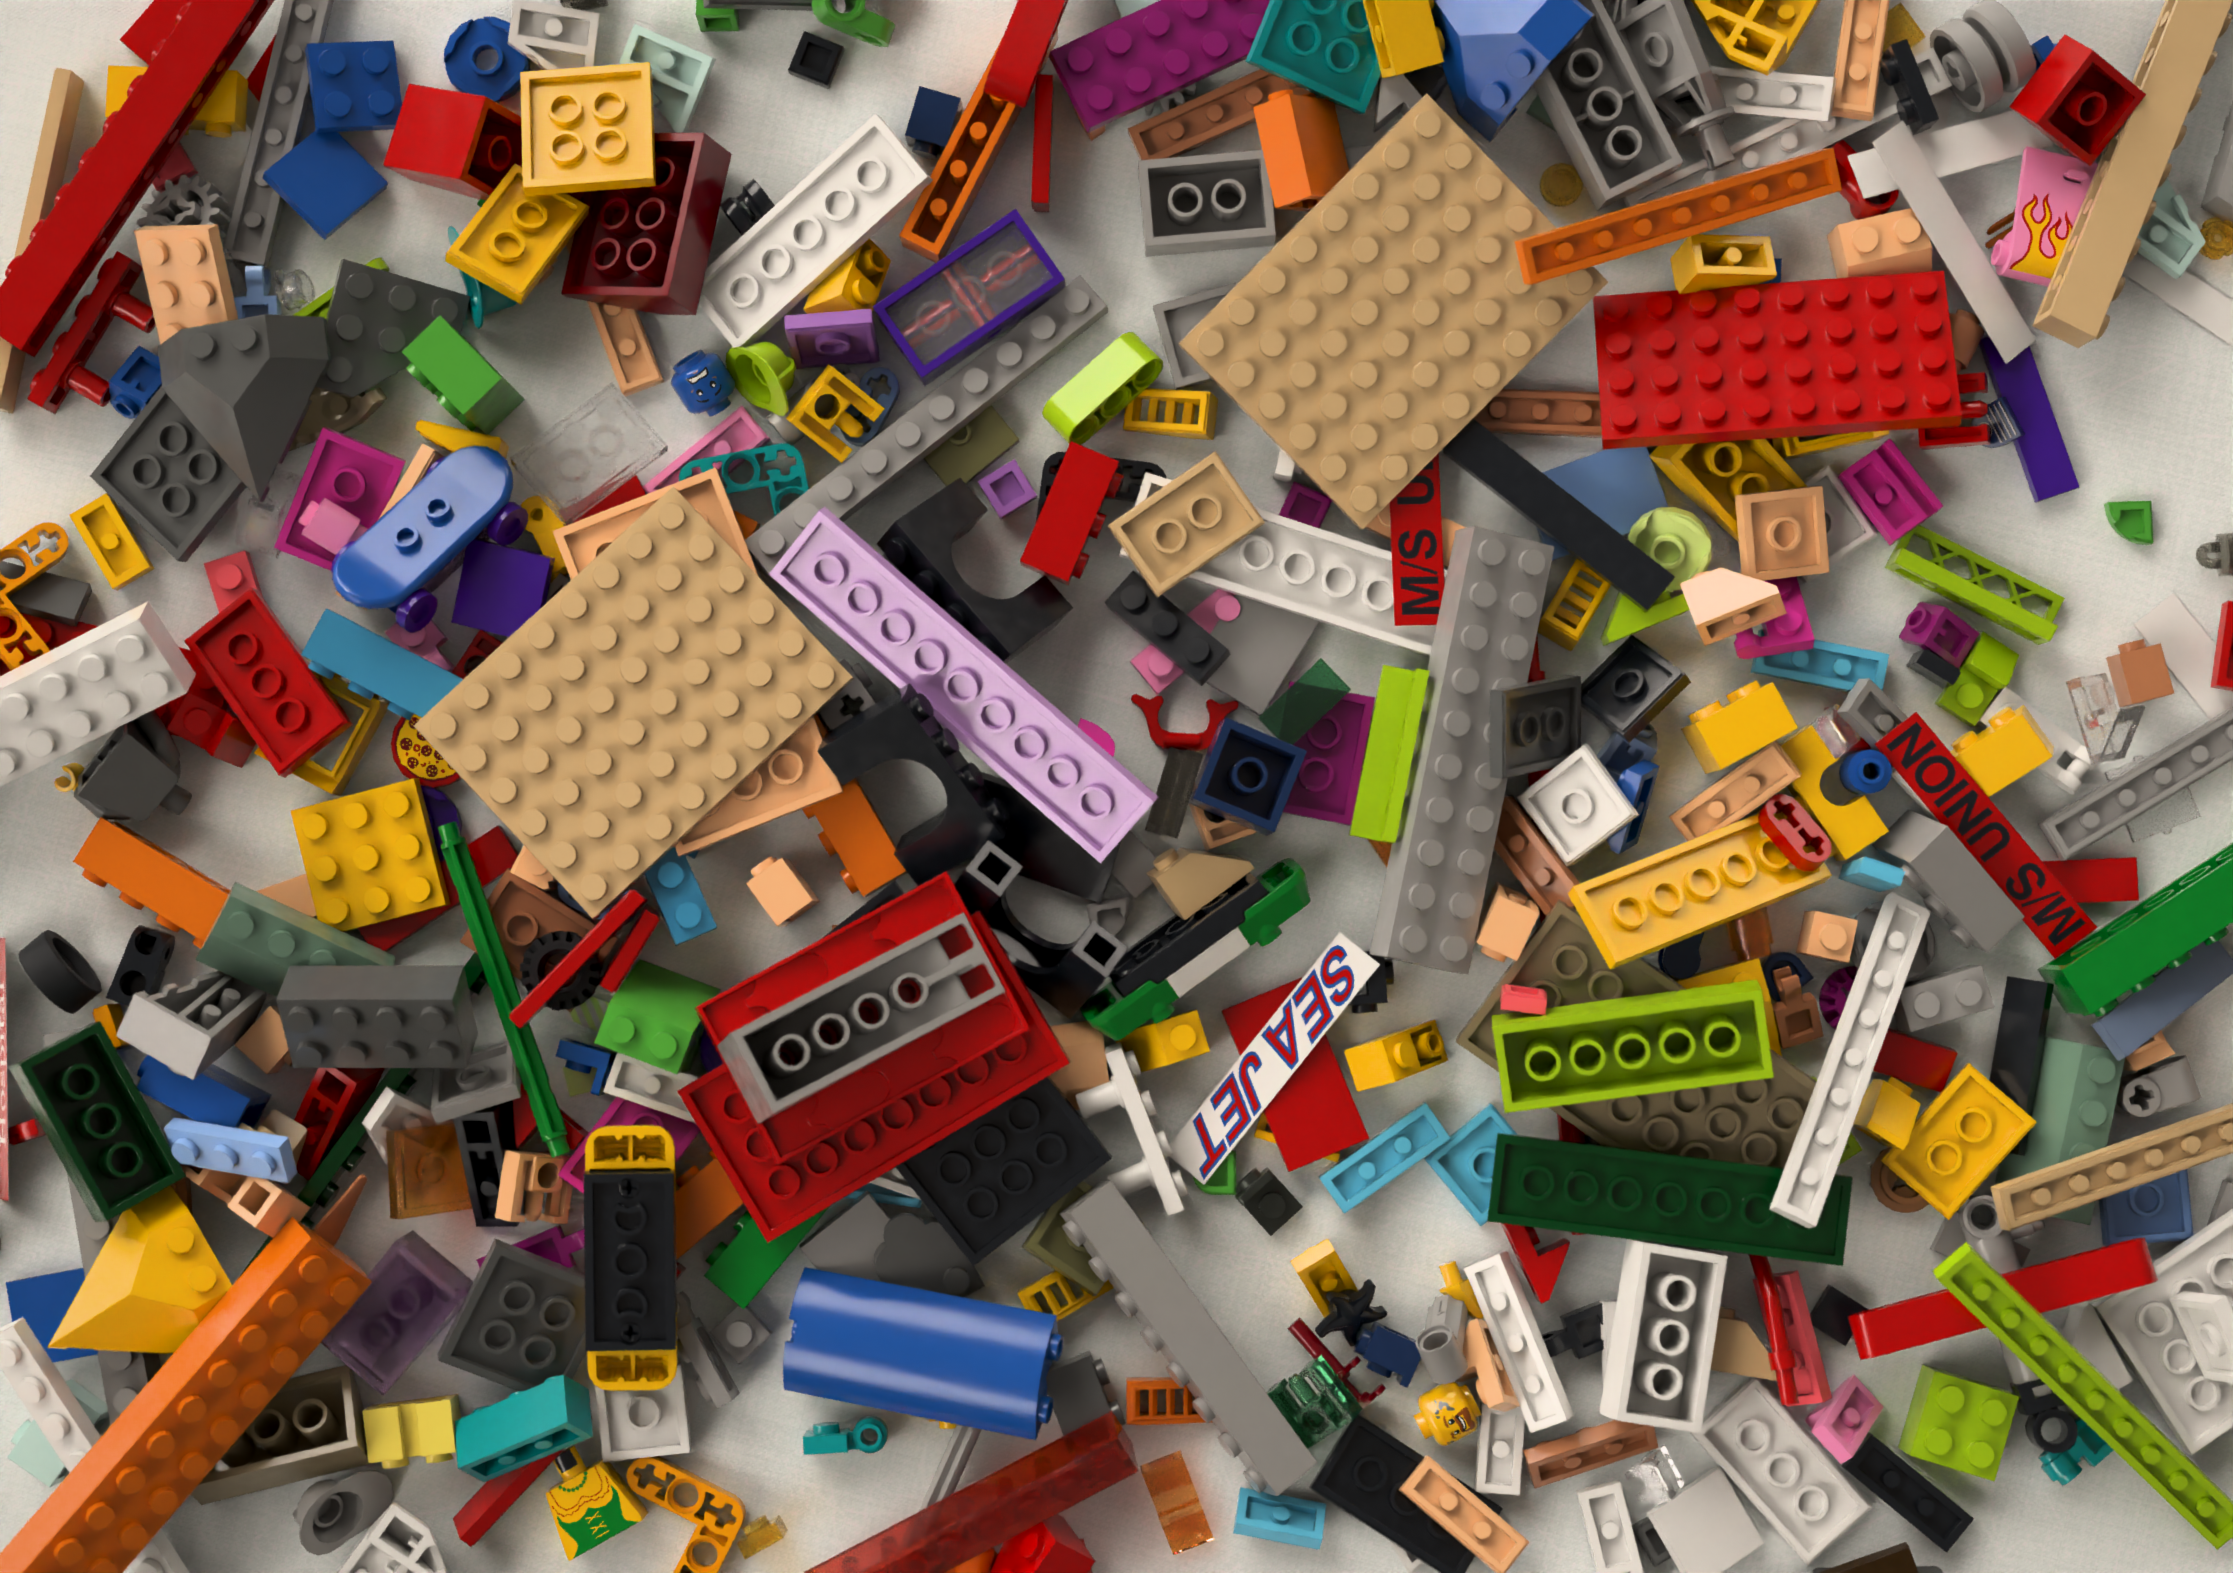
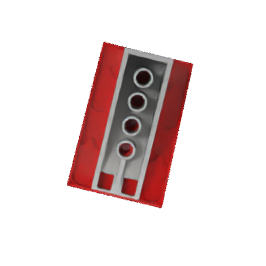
M947 871L695 1007V1011L776 1165L1030 1030L1027 1021Z

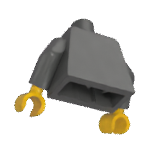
M155 710L118 727L86 768L78 763L62 766V769L70 775L71 781L61 776L56 778L54 782L56 789L61 792L73 790L74 797L99 819L100 817L118 820L133 818L138 821H146L158 805L176 815H180L192 798L190 792L176 784L180 778V753L170 732L166 730V725Z

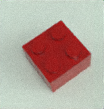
M2064 34L2009 107L2062 150L2091 166L2146 94L2094 50Z

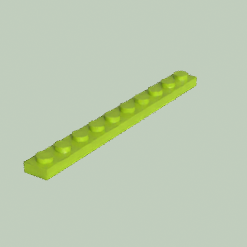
M1967 1242L1933 1270L1935 1277L2217 1550L2233 1538V1501Z

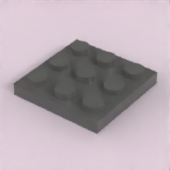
M162 386L90 475L177 561L187 562L246 488V485L165 393Z
M494 1239L437 1354L438 1360L517 1391H526L544 1383L547 1378L557 1375H565L573 1380L587 1352L585 1346V1274Z

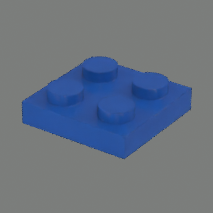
M394 40L309 43L306 45L305 54L316 133L395 129L402 107Z

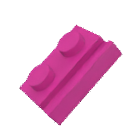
M1891 439L1887 440L1876 450L1874 449L1838 476L1851 497L1890 546L1922 524L1930 516L1939 512L1943 507L1942 503Z

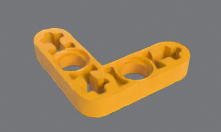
M51 522L36 525L0 550V563L6 558H16L25 566L24 574L17 579L6 578L0 572V587L4 588L0 591V616L11 618L17 626L16 633L13 636L0 638V658L11 671L23 664L24 656L17 647H15L12 653H9L6 649L15 646L23 636H27L29 639L23 642V648L29 655H43L50 651L8 597L55 566L65 557L69 545L68 536L63 528ZM44 535L47 539L56 537L58 539L55 547L56 552L52 553L48 548L42 550L35 556V561L39 565L34 566L29 554L39 547V536ZM23 546H26V547H27V550H28V552H29V554H27V553H26L23 549H21V548H22Z
M660 1456L635 1459L629 1466L626 1475L627 1483L631 1490L697 1524L673 1573H691L690 1571H683L684 1565L694 1573H718L745 1519L746 1511L742 1500L735 1494ZM648 1464H652L655 1467L653 1474L664 1481L668 1478L669 1473L676 1476L667 1487L665 1497L658 1493L664 1485L652 1480L647 1486L640 1483L642 1475L636 1472L637 1467L644 1469ZM685 1482L694 1485L699 1496L697 1502L692 1506L680 1505L674 1496L677 1485ZM707 1492L715 1496L709 1504L720 1509L726 1503L733 1506L731 1514L737 1518L736 1522L728 1520L725 1525L718 1523L719 1514L709 1508L705 1511L704 1516L697 1513L706 1500ZM700 1542L713 1544L717 1550V1560L711 1565L699 1564L693 1555L696 1544Z

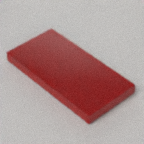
M252 587L184 641L281 777L286 778L353 725L319 675L308 668L309 661L301 655V650L259 591Z
M1302 977L1221 1011L1240 1056L1301 981ZM1324 1034L1263 1111L1288 1172L1369 1139L1327 1036Z

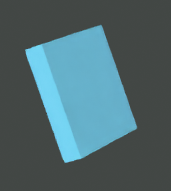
M1491 1103L1450 1136L1451 1139L1424 1158L1480 1226L1487 1222L1497 1132L1517 1135Z

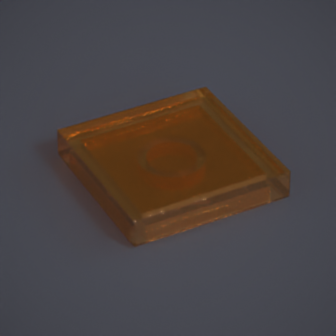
M454 1122L386 1130L390 1218L404 1219L472 1209Z

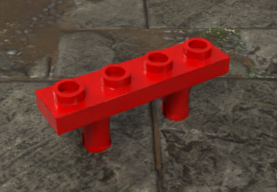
M119 251L115 253L113 258H108L102 264L97 275L99 281L92 293L84 296L78 303L75 310L76 319L69 331L63 332L57 338L52 349L54 355L47 367L40 369L33 377L28 400L56 414L71 389L101 407L109 403L108 381L85 368V364L115 316L134 325L145 333H150L155 328L156 324L152 307L129 294L143 271L141 265Z

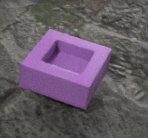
M1015 459L978 481L979 486L1000 520L1037 498L1036 493Z

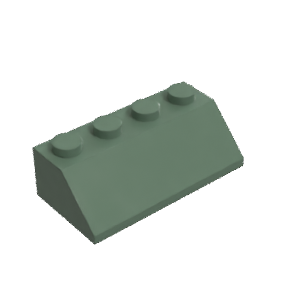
M235 882L195 960L277 997L290 966H395L396 956Z
M2045 1036L2031 1116L2037 1123L2028 1133L2025 1156L2009 1153L1998 1166L1995 1185L2107 1147L2125 1058L2118 1061L2109 1049ZM2095 1201L2051 1217L2091 1225Z

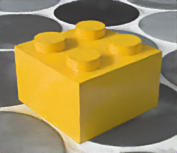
M1755 680L1727 694L1728 704L1721 706L1718 700L1688 715L1691 724L1681 728L1705 774L1721 770L1798 729L1773 682L1760 686L1759 682Z

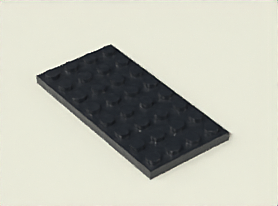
M893 881L824 937L900 897L905 892L896 881ZM1050 1076L896 1166V1168L970 1263L975 1266L1108 1162L1112 1155Z

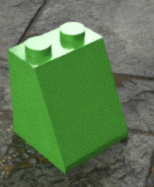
M639 959L610 1000L594 1043L674 1074L691 1071L705 1028L695 1011V1007L719 995L721 989Z

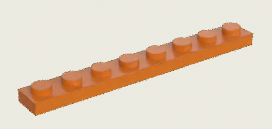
M1834 148L1820 149L1514 241L1524 284L1532 285L1841 191L1842 187Z

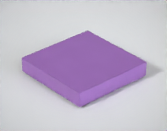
M871 309L784 316L785 333L796 369L826 367L828 364L835 366L836 364L852 365L877 363L880 361L879 345Z

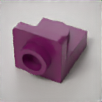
M1919 602L1916 608L1908 615L1906 625L1901 631L1899 638L1905 643L1920 646L1924 650L1928 649L1959 669L1980 633L1948 608Z

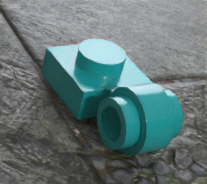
M877 1416L861 1418L853 1430H850V1428L839 1429V1422L813 1424V1431H806L803 1436L804 1455L843 1453L849 1450L875 1453L884 1447L888 1439V1427ZM867 1428L874 1429L878 1434V1438L873 1441L867 1440L863 1435V1430Z
M2080 1417L2074 1420L2077 1424L2078 1435L2076 1442L2070 1449L2063 1453H2051L2044 1450L2038 1457L2043 1463L2041 1466L2042 1470L2053 1482L2058 1480L2062 1486L2072 1481L2082 1471L2078 1464L2081 1461V1457L2090 1466L2095 1467L2113 1451Z

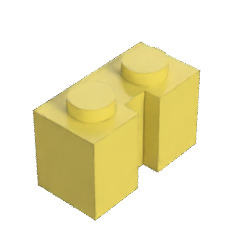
M458 1394L373 1404L364 1409L363 1420L368 1463L382 1462L383 1469L409 1465L408 1457L425 1456L426 1463H438L453 1459L452 1453L457 1452L455 1421L461 1418Z

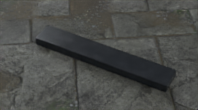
M1472 419L1443 448V453L1644 612L1647 613L1674 580L1675 576L1475 419Z

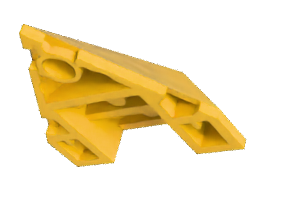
M1691 0L1727 58L1767 76L1786 62L1821 1Z
M171 1186L164 1188L122 1212L48 1348L94 1349L95 1351L157 1354L174 1353L231 1288L230 1280L195 1219Z

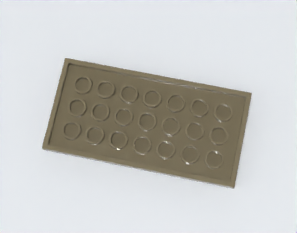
M1559 899L1525 944L1518 961L1513 960L1456 1037V1043L1499 1072L1491 1015L1518 1012L1500 1009L1501 989L1504 984L1544 989L1547 995L1546 1008L1676 991L1686 988L1642 957L1610 970L1579 913ZM1770 1049L1774 1078L1548 1108L1603 1146L1785 1168L1817 1081Z

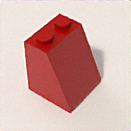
M414 84L408 85L383 166L409 180L479 200H487L514 163L522 167V128L519 115L486 96Z

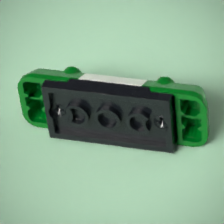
M1283 859L1257 877H1254L1249 872L1188 919L1184 920L1174 915L1126 950L1108 975L1112 981L1088 998L1080 1007L1081 1013L1093 1028L1115 1041L1124 1038L1150 1018L1153 1023L1163 1021L1175 1011V1007L1172 1004L1175 1000L1254 943L1258 942L1260 946H1265L1281 935L1282 930L1279 928V925L1299 912L1311 901L1304 870L1293 859Z

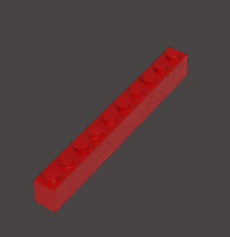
M193 0L192 3H186L180 9L175 20V28L167 39H162L154 48L151 55V64L143 75H138L131 82L127 90L128 98L120 110L114 111L106 119L103 125V135L95 147L88 148L80 158L77 174L70 183L64 184L59 189L54 199L55 206L46 220L42 219L34 226L29 238L31 242L23 254L16 256L9 263L5 272L7 278L0 286L1 338L35 358L274 0Z

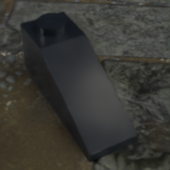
M513 1100L453 1118L476 1227H516L520 1223L495 1218L504 1151H519L515 1143Z

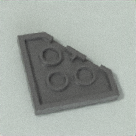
M342 259L326 316L331 363L325 376L320 375L315 388L353 398L400 372L411 363L402 351L439 315L461 334L470 296Z

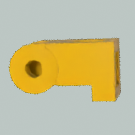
M543 496L527 498L521 504V507L528 512V522L525 530L534 536L543 555L555 558L550 581L552 583L559 573L565 576L569 574L553 534L554 530L566 525L559 514L560 510L550 500Z

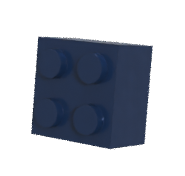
M1225 717L1217 726L1187 803L1268 836L1274 833L1307 751Z

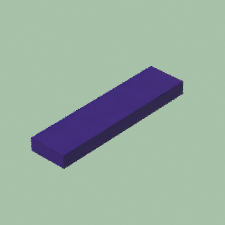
M1990 337L1981 339L1979 347L1998 399L2000 397L2007 398L2025 433L2024 436L2014 440L2013 443L2034 502L2036 503L2079 488L2030 346L2005 364Z

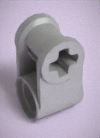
M2182 1055L2154 1063L2146 1069L2121 1077L2115 1111L2127 1116L2146 1117L2200 1099L2201 1095L2187 1056ZM2135 1090H2138L2139 1096L2134 1098V1104H2131L2129 1097L2135 1095Z

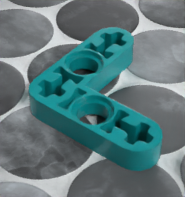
M774 444L693 460L687 463L679 474V481H682L692 476L693 468L700 467L703 473L713 469V463L722 462V477L727 485V488H725L726 493L732 494L769 487L774 516L781 512L779 503L784 495L796 493L801 496L809 490L802 456L790 444ZM785 451L787 457H795L796 465L790 467L789 475H782L780 469L766 470L770 479L760 481V466L755 455L765 454L764 463L777 460V452ZM737 459L749 461L754 468L752 479L745 484L733 482L728 475L730 464Z

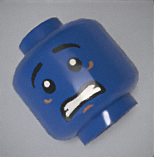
M698 350L683 358L673 367L676 373L671 379L672 388L690 413L700 414L706 411L709 417H712L731 404L728 397L733 393L736 383L717 354H704L703 350Z

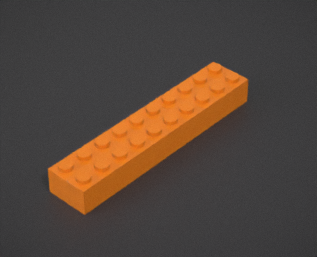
M291 1217L0 1553V1573H123L369 1287L372 1281L350 1257L297 1219Z

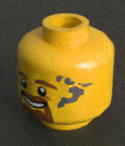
M1454 1381L1448 1384H1441L1420 1395L1418 1406L1421 1412L1414 1415V1418L1425 1439L1434 1436L1440 1445L1446 1446L1474 1432L1477 1428L1476 1418L1482 1414L1467 1385L1465 1384L1460 1387Z

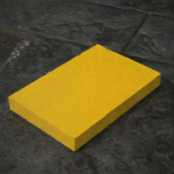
M514 163L447 251L445 261L522 305L588 216L590 206L567 193L526 196L523 190L522 167Z
M1967 1063L1915 1120L1909 1142L1904 1151L1890 1148L1880 1161L1949 1220L2037 1122L1970 1063Z

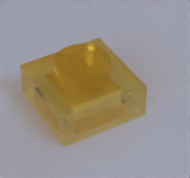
M763 1515L742 1528L745 1535L741 1536L737 1546L744 1558L747 1559L784 1538L788 1529L780 1515L771 1520H768L766 1515Z

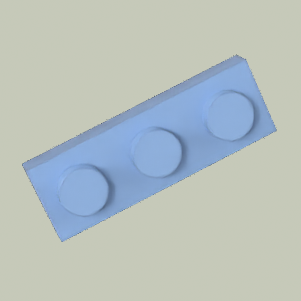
M175 1117L164 1127L172 1155L179 1164L289 1183L297 1173L289 1137Z

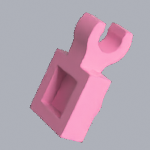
M433 620L423 629L414 633L408 632L398 625L397 622L385 632L393 643L451 673L454 670L455 666L439 649L449 639Z

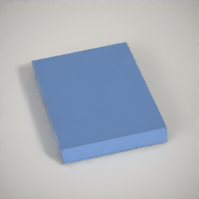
M1647 447L1606 449L1542 472L1622 536L1629 534L1632 525L1643 514L1656 508L1669 507L1652 460L1649 457ZM1536 527L1542 543L1555 546L1552 561L1571 555V553Z

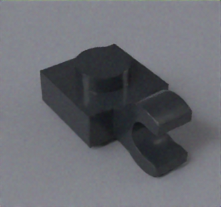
M1596 1301L1560 1316L1564 1329L1542 1335L1550 1357L1571 1348L1577 1359L1603 1350L1604 1341L1601 1339L1600 1323L1603 1325L1602 1303Z

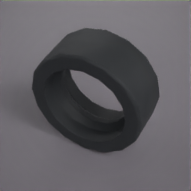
M44 931L19 952V961L31 981L52 1003L65 1012L76 1013L102 991L101 983L89 963L77 949L56 932Z

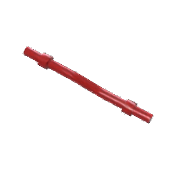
M1748 1254L1764 1303L1772 1352L1768 1353L1770 1370H1775L1781 1405L1797 1404L1799 1400L1793 1368L1797 1367L1794 1349H1789L1781 1297L1768 1257Z

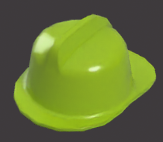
M758 342L745 348L732 347L726 353L725 363L735 380L736 389L751 404L767 409L777 415L785 416L788 412L786 392L792 387L795 377L796 365L794 359L787 357L780 348L770 342Z

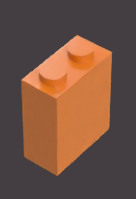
M1281 90L1268 95V102L1253 107L1274 205L1276 209L1309 212L1349 172L1334 102L1316 98L1314 93L1295 95L1293 90Z

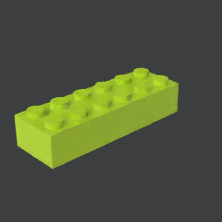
M1757 980L1546 1008L1545 1015L1525 1012L1491 1015L1505 1113L1774 1078L1763 994Z

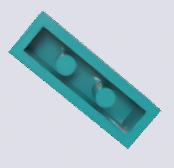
M565 1375L552 1376L540 1385L526 1391L514 1392L505 1400L491 1406L479 1407L472 1414L456 1420L455 1434L458 1469L482 1482H486L593 1437L589 1389Z

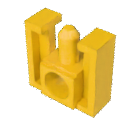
M828 364L786 417V420L843 463L853 449L830 432L834 424L850 437L859 438L864 430L862 424L845 411L849 405H853L873 422L876 421L885 408ZM824 394H831L834 399L833 409L827 415L818 416L815 412L816 400Z

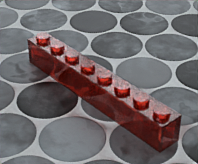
M1110 1411L806 1570L804 1573H945L1139 1472L1133 1443L1113 1411Z

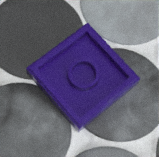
M478 538L473 539L466 547L451 623L510 637L546 604L555 558L510 546H501L498 543Z

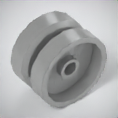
M1982 0L1965 11L1963 21L1961 19H1950L1934 29L1930 35V48H1934L1952 84L1949 89L1965 107L1973 112H1982L1999 102L2003 96V91L2015 92L2022 88L2036 72L2034 54L2024 31L2014 16L1996 0Z

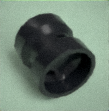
M754 179L743 186V191L736 198L729 197L720 204L725 215L741 235L746 233L775 206ZM741 201H743L745 206L756 219L753 220L751 218V216L748 214L745 208L741 205Z

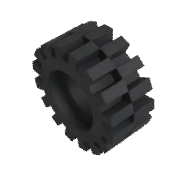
M555 931L545 934L532 942V945L529 949H526L523 955V963L520 964V971H522L521 982L522 986H525L528 991L527 995L546 977L544 969L547 960L554 954H568L583 937L571 931ZM599 953L578 972L575 982L568 987L562 988L545 1007L557 1011L569 1010L585 1003V1001L591 998L596 992L597 986L600 985L602 978L600 975L603 969L602 962H600L598 957Z

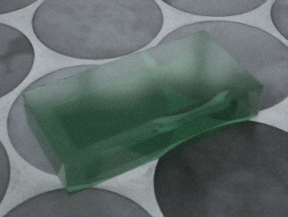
M1321 658L1258 717V720L1275 738L1294 745L1351 689Z

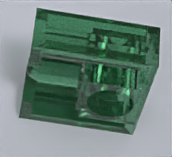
M1322 1355L1310 1361L1299 1374L1294 1373L1288 1378L1290 1389L1302 1403L1300 1406L1286 1389L1288 1382L1285 1378L1274 1384L1267 1391L1268 1396L1307 1449L1352 1422L1362 1410V1407ZM1305 1377H1308L1311 1380V1382L1317 1388L1319 1393H1315V1391L1306 1381Z

